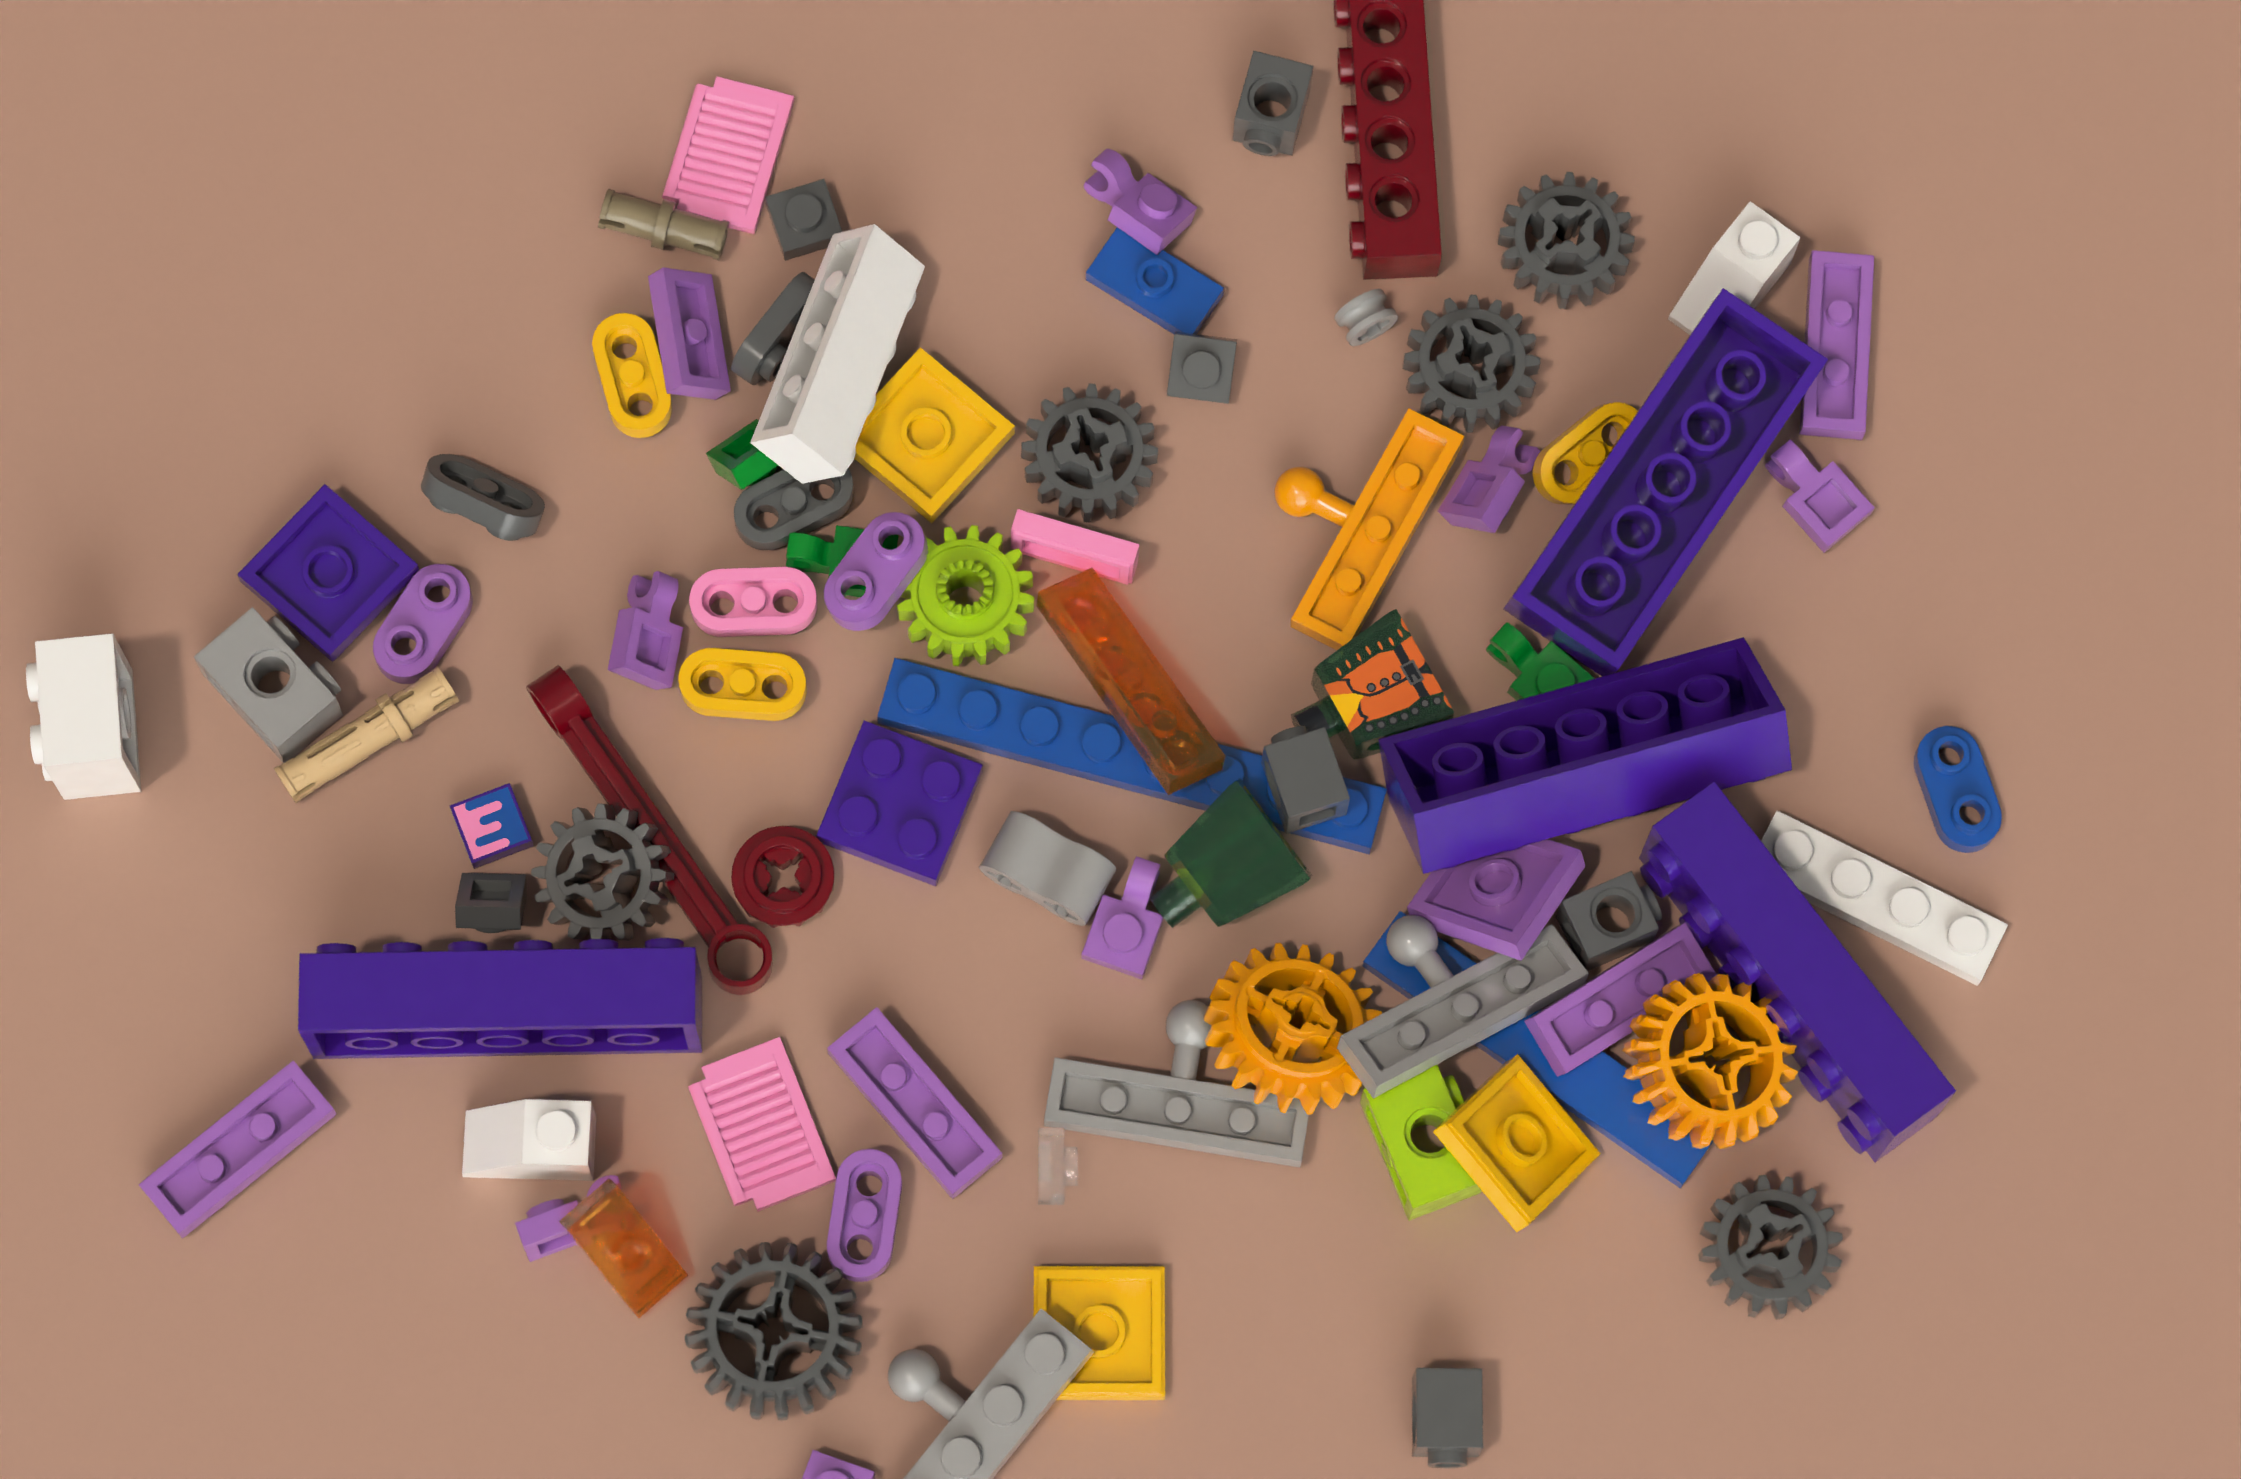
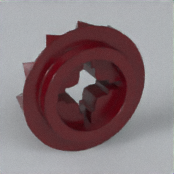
M791 826L771 827L754 834L739 849L732 866V887L735 897L749 917L764 922L772 928L789 925L800 927L806 920L823 911L831 892L834 890V866L826 847L811 833ZM801 858L802 860L798 863V869L794 877L802 894L800 895L795 890L791 891L786 887H782L776 893L772 892L766 897L769 893L768 888L772 884V876L763 862L766 861L770 866L773 867L775 865L779 869L784 870L790 864L795 865Z

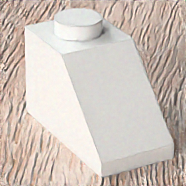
M1750 201L1712 248L1670 313L1668 320L1690 335L1723 288L1755 309L1791 264L1801 237Z
M523 1099L467 1110L465 1115L462 1176L473 1178L593 1181L597 1117L592 1102Z

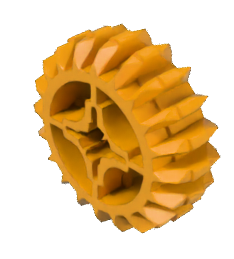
M1693 974L1685 979L1684 985L1677 980L1662 987V996L1654 994L1643 1002L1642 1006L1647 1015L1641 1014L1632 1019L1629 1027L1639 1038L1626 1042L1622 1051L1638 1059V1064L1627 1068L1623 1077L1632 1081L1640 1079L1643 1089L1633 1095L1632 1102L1643 1104L1650 1101L1655 1107L1649 1115L1648 1124L1655 1126L1667 1119L1670 1121L1668 1139L1677 1141L1689 1133L1692 1148L1698 1149L1710 1145L1712 1140L1719 1149L1733 1146L1736 1137L1740 1141L1747 1142L1758 1136V1126L1766 1128L1773 1125L1778 1118L1774 1107L1788 1104L1792 1097L1781 1084L1794 1080L1799 1071L1783 1063V1058L1793 1054L1797 1045L1790 1042H1780L1777 1033L1781 1031L1766 1015V1005L1772 1000L1764 997L1752 1003L1750 1001L1752 984L1747 985L1742 982L1731 990L1728 974H1718L1712 977L1709 983L1703 974ZM1685 1014L1688 1029L1683 1031L1684 1047L1681 1053L1669 1057V1046L1673 1030ZM1725 1023L1734 1029L1742 1041L1731 1036L1727 1031ZM1705 1052V1057L1712 1055L1715 1061L1731 1060L1718 1066L1716 1070H1714L1715 1065L1708 1068L1705 1061L1690 1063V1061L1704 1055ZM1750 1066V1081L1747 1091L1735 1108L1732 1094L1738 1092L1737 1074L1739 1069ZM1677 1081L1687 1084L1693 1090L1696 1101L1687 1095Z

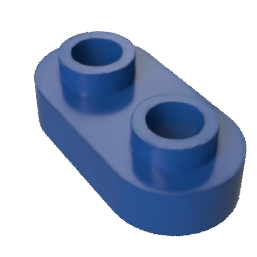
M1953 726L1935 728L1924 736L1914 755L1915 773L1935 830L1941 841L1955 851L1962 853L1980 851L1994 839L2002 821L2001 808L1982 754L1975 739L1965 730ZM1942 748L1955 750L1959 755L1960 763L1957 765L1943 763L1939 758V750ZM1963 807L1976 809L1980 814V823L1975 825L1965 823L1960 817L1959 810Z

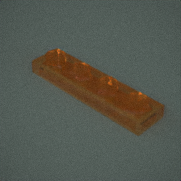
M1089 568L1038 591L1036 607L1168 795L1223 770L1225 754L1093 568Z

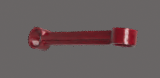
M557 665L528 684L526 689L536 707L560 739H563L607 804L613 805L615 815L617 816L623 808L631 809L638 812L635 828L644 823L655 824L658 828L655 837L650 843L652 845L669 846L671 853L659 861L660 869L674 873V880L663 882V884L708 946V966L714 982L722 990L736 995L750 994L760 989L768 981L773 968L772 949L768 939L757 928L746 924H739L595 720L588 704L561 666ZM735 939H746L762 948L763 963L760 970L752 978L744 981H735L728 979L719 972L720 969L717 964L716 955L726 942L728 943Z

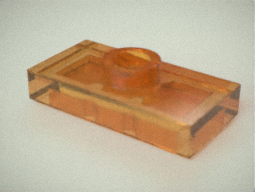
M609 1178L559 1221L628 1309L638 1318L688 1276L621 1189Z

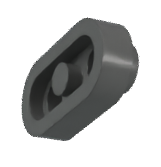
M801 272L786 286L740 346L731 365L732 372L753 386L764 378L769 382L776 379L815 281L813 277L805 272Z
M439 454L431 457L428 460L421 481V490L430 499L434 507L446 513L459 514L486 527L490 534L502 540L515 541L534 535L537 532L545 509L543 499L532 489L458 455Z
M847 468L843 476L802 484L788 472L782 470L748 487L740 494L734 506V521L738 535L752 548L774 550L788 544L790 533L808 534L841 517L851 506L854 497L851 472ZM825 484L830 486L834 493L829 499L817 500L811 495L812 489L817 485ZM765 512L773 513L778 518L777 523L767 529L760 528L755 524L757 516Z

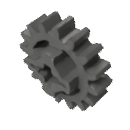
M1566 172L1562 186H1554L1553 181L1546 174L1540 178L1539 193L1536 194L1531 189L1523 186L1519 189L1517 197L1520 207L1507 204L1503 221L1508 226L1500 228L1497 244L1509 249L1503 252L1501 266L1503 269L1518 267L1519 270L1516 273L1513 285L1516 289L1525 287L1529 283L1536 286L1534 301L1539 304L1548 293L1556 294L1559 309H1565L1570 295L1576 294L1584 306L1591 305L1594 287L1609 295L1615 285L1613 274L1625 276L1630 260L1624 254L1632 253L1635 236L1622 232L1629 228L1632 217L1630 212L1614 214L1613 210L1619 197L1615 191L1606 194L1602 198L1596 194L1598 179L1592 177L1585 187L1581 188L1575 185L1573 172ZM1528 224L1533 227L1532 234L1538 240L1534 250L1529 252L1525 241V230ZM1601 228L1604 231L1607 242V251L1604 257L1600 254L1601 247L1594 241L1597 232ZM1578 235L1576 245L1572 241L1567 240L1571 236L1575 238ZM1556 236L1564 241L1562 244L1557 243L1554 245Z
M1477 295L1469 296L1465 309H1458L1456 303L1451 298L1445 299L1442 317H1438L1429 310L1423 313L1421 325L1424 331L1411 329L1407 345L1414 351L1405 353L1403 359V369L1409 372H1416L1408 378L1406 386L1408 394L1425 393L1420 405V411L1423 414L1432 411L1436 407L1443 411L1441 424L1446 427L1452 423L1454 417L1463 418L1466 433L1473 432L1478 418H1484L1492 430L1498 428L1501 418L1500 411L1502 409L1513 417L1520 414L1522 402L1519 396L1532 397L1536 382L1529 376L1538 374L1540 367L1539 357L1526 355L1535 347V334H1523L1520 336L1518 334L1523 320V316L1520 313L1505 320L1500 316L1502 301L1496 299L1487 311L1479 309ZM1445 336L1447 352L1438 354L1436 360L1430 362V353L1433 347ZM1462 353H1464L1465 357H1469L1472 364L1483 363L1480 375L1478 370L1474 371L1470 363L1460 364ZM1512 365L1513 372L1510 380L1498 391L1495 376L1506 372L1507 366Z
M1089 383L1085 397L1078 399L1070 387L1063 388L1062 405L1057 407L1053 402L1045 399L1041 402V414L1045 421L1029 418L1026 423V434L1033 440L1022 442L1021 458L1033 462L1025 467V480L1027 483L1042 481L1038 489L1037 500L1043 504L1050 501L1053 497L1058 498V515L1063 518L1071 511L1073 506L1081 508L1084 522L1090 523L1094 508L1101 507L1110 519L1116 518L1117 501L1120 499L1132 507L1138 504L1139 493L1135 484L1141 487H1151L1153 472L1146 466L1157 463L1158 447L1147 445V443L1154 439L1153 423L1137 425L1141 417L1142 406L1136 402L1129 405L1126 409L1120 407L1121 391L1116 388L1108 395L1106 400L1098 398L1095 384ZM1095 418H1100V419L1106 420V421H1108V422H1110V423H1112V424L1108 425V424H1106V423H1104V422H1101V421H1099V420H1097V419H1095ZM1065 425L1067 434L1064 440L1054 444L1052 450L1047 452L1053 435ZM1080 435L1085 445H1089L1093 453H1100L1099 471L1094 460L1090 461L1086 453H1079ZM1132 454L1127 470L1118 480L1114 481L1113 470L1116 464L1125 462L1126 456ZM1072 481L1088 489L1078 488L1066 482Z
M597 804L593 818L588 809L577 807L572 809L573 826L559 821H554L550 825L558 838L555 844L538 843L536 849L548 857L546 866L532 868L531 875L546 879L547 888L539 891L535 895L536 902L554 903L556 906L547 919L551 924L562 925L569 920L571 921L568 927V937L583 940L590 931L591 939L610 940L611 932L613 931L619 940L629 941L634 939L633 922L643 927H652L655 924L652 914L648 911L651 904L668 905L669 899L658 891L659 882L674 880V873L660 869L659 861L668 856L671 850L669 846L652 845L650 843L658 831L655 824L644 823L635 828L638 812L623 808L615 819L613 805ZM604 831L617 833L626 839L633 848L628 850L615 849L611 838L605 837ZM574 850L575 854L566 872V866L571 852ZM601 863L620 865L611 869L612 872L603 877L604 885L586 883L594 880V876L602 872ZM640 876L638 890L634 898L632 899L631 893L638 880V877ZM578 898L591 900L595 911L601 912L602 917L598 918L587 914L573 900Z
M1766 1175L1758 1176L1754 1184V1192L1749 1193L1740 1182L1734 1184L1730 1189L1731 1199L1734 1204L1731 1205L1727 1201L1717 1199L1710 1209L1715 1217L1720 1220V1223L1714 1221L1704 1222L1700 1230V1235L1714 1241L1713 1245L1703 1248L1699 1253V1261L1715 1263L1717 1267L1707 1279V1283L1709 1286H1716L1725 1282L1729 1286L1730 1290L1724 1301L1728 1306L1737 1302L1740 1297L1749 1300V1317L1755 1318L1765 1304L1771 1306V1311L1776 1320L1783 1319L1787 1313L1789 1301H1792L1801 1312L1808 1310L1812 1305L1808 1289L1824 1296L1831 1287L1830 1282L1821 1272H1837L1841 1267L1842 1260L1828 1253V1249L1838 1246L1843 1240L1842 1233L1835 1231L1826 1232L1825 1225L1835 1214L1833 1209L1826 1208L1818 1212L1813 1209L1811 1204L1817 1194V1191L1813 1188L1807 1190L1801 1197L1792 1194L1794 1186L1793 1178L1786 1176L1778 1190L1771 1189ZM1767 1206L1784 1209L1795 1215V1217L1790 1219L1772 1214ZM1737 1219L1740 1223L1738 1228L1744 1237L1741 1247L1734 1253L1729 1254V1232L1733 1222ZM1763 1236L1768 1242H1773L1777 1239L1782 1241L1792 1236L1779 1253L1778 1258L1772 1252L1766 1253L1763 1256L1759 1253L1750 1258L1762 1241ZM1811 1240L1813 1257L1811 1266L1804 1276L1802 1272L1804 1267L1798 1259L1800 1247ZM1752 1275L1770 1280L1774 1288L1758 1286L1747 1280L1746 1277Z

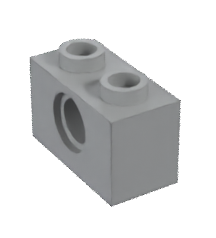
M252 607L197 653L194 658L202 675L276 756L285 763L298 755L343 716L335 697L341 691V688L319 662L316 661L308 668L293 650L300 644L281 620L274 616L266 622ZM283 671L290 675L287 685L276 693H264L258 690L260 680L270 672Z

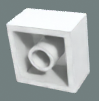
M114 634L35 641L36 663H28L26 665V681L30 701L38 702L40 725H32L30 727V743L33 761L35 764H42L45 781H53L64 800L141 792L133 670Z

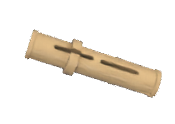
M437 666L432 669L431 672L421 677L418 681L391 697L386 693L375 699L378 705L365 712V714L342 726L296 757L275 767V772L295 803H298L328 781L335 779L364 761L384 746H388L397 739H400L402 743L413 737L411 732L413 729L437 713L460 702L439 667Z

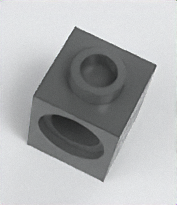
M1253 51L1235 115L1232 141L1242 143L1247 150L1255 154L1275 156L1278 153L1292 156L1311 89L1314 66ZM1265 101H1275L1283 105L1287 111L1280 116L1269 117L1260 113L1256 107Z
M1296 726L1272 736V744L1266 745L1263 748L1261 764L1285 833L1294 832L1347 815L1350 796L1326 728L1323 727L1309 732L1307 726Z
M1632 871L1562 900L1556 918L1571 950L1585 969L1589 971L1652 942L1659 930L1656 922L1662 920V914L1657 899L1648 885L1639 887ZM1606 907L1617 908L1627 916L1629 928L1622 932H1610L1599 924L1596 913Z
M1416 1368L1412 1377V1457H1428V1466L1433 1468L1466 1467L1467 1457H1478L1483 1449L1482 1368Z

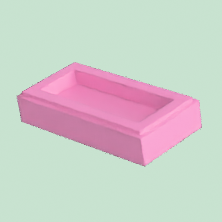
M1017 509L1011 528V549L1019 548L1023 555L1126 585L1128 583L1132 584L1138 565L1139 544L1019 509Z

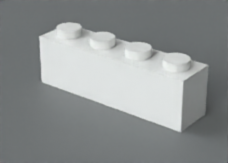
M875 224L832 235L750 442L802 484L843 476L846 469L853 462L856 454V443L867 416L875 406L877 389L887 364L895 354L896 340L906 314L916 300V289L925 268L920 261Z

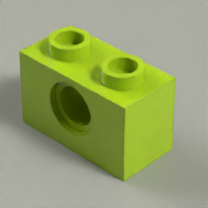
M1438 1065L1431 1067L1374 1099L1367 1089L1364 1088L1360 1100L1361 1107L1408 1221L1480 1194L1482 1191L1446 1147L1438 1152L1427 1153L1419 1150L1412 1142L1411 1132L1415 1128L1422 1125H1430L1437 1128L1464 1102L1454 1077L1449 1075L1443 1078Z

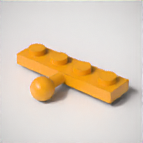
M1408 408L1355 505L1325 491L1322 479L1309 468L1293 467L1281 474L1276 482L1274 494L1278 506L1285 513L1294 517H1305L1315 513L1342 527L1291 618L1292 628L1345 655L1348 654L1464 444V435Z

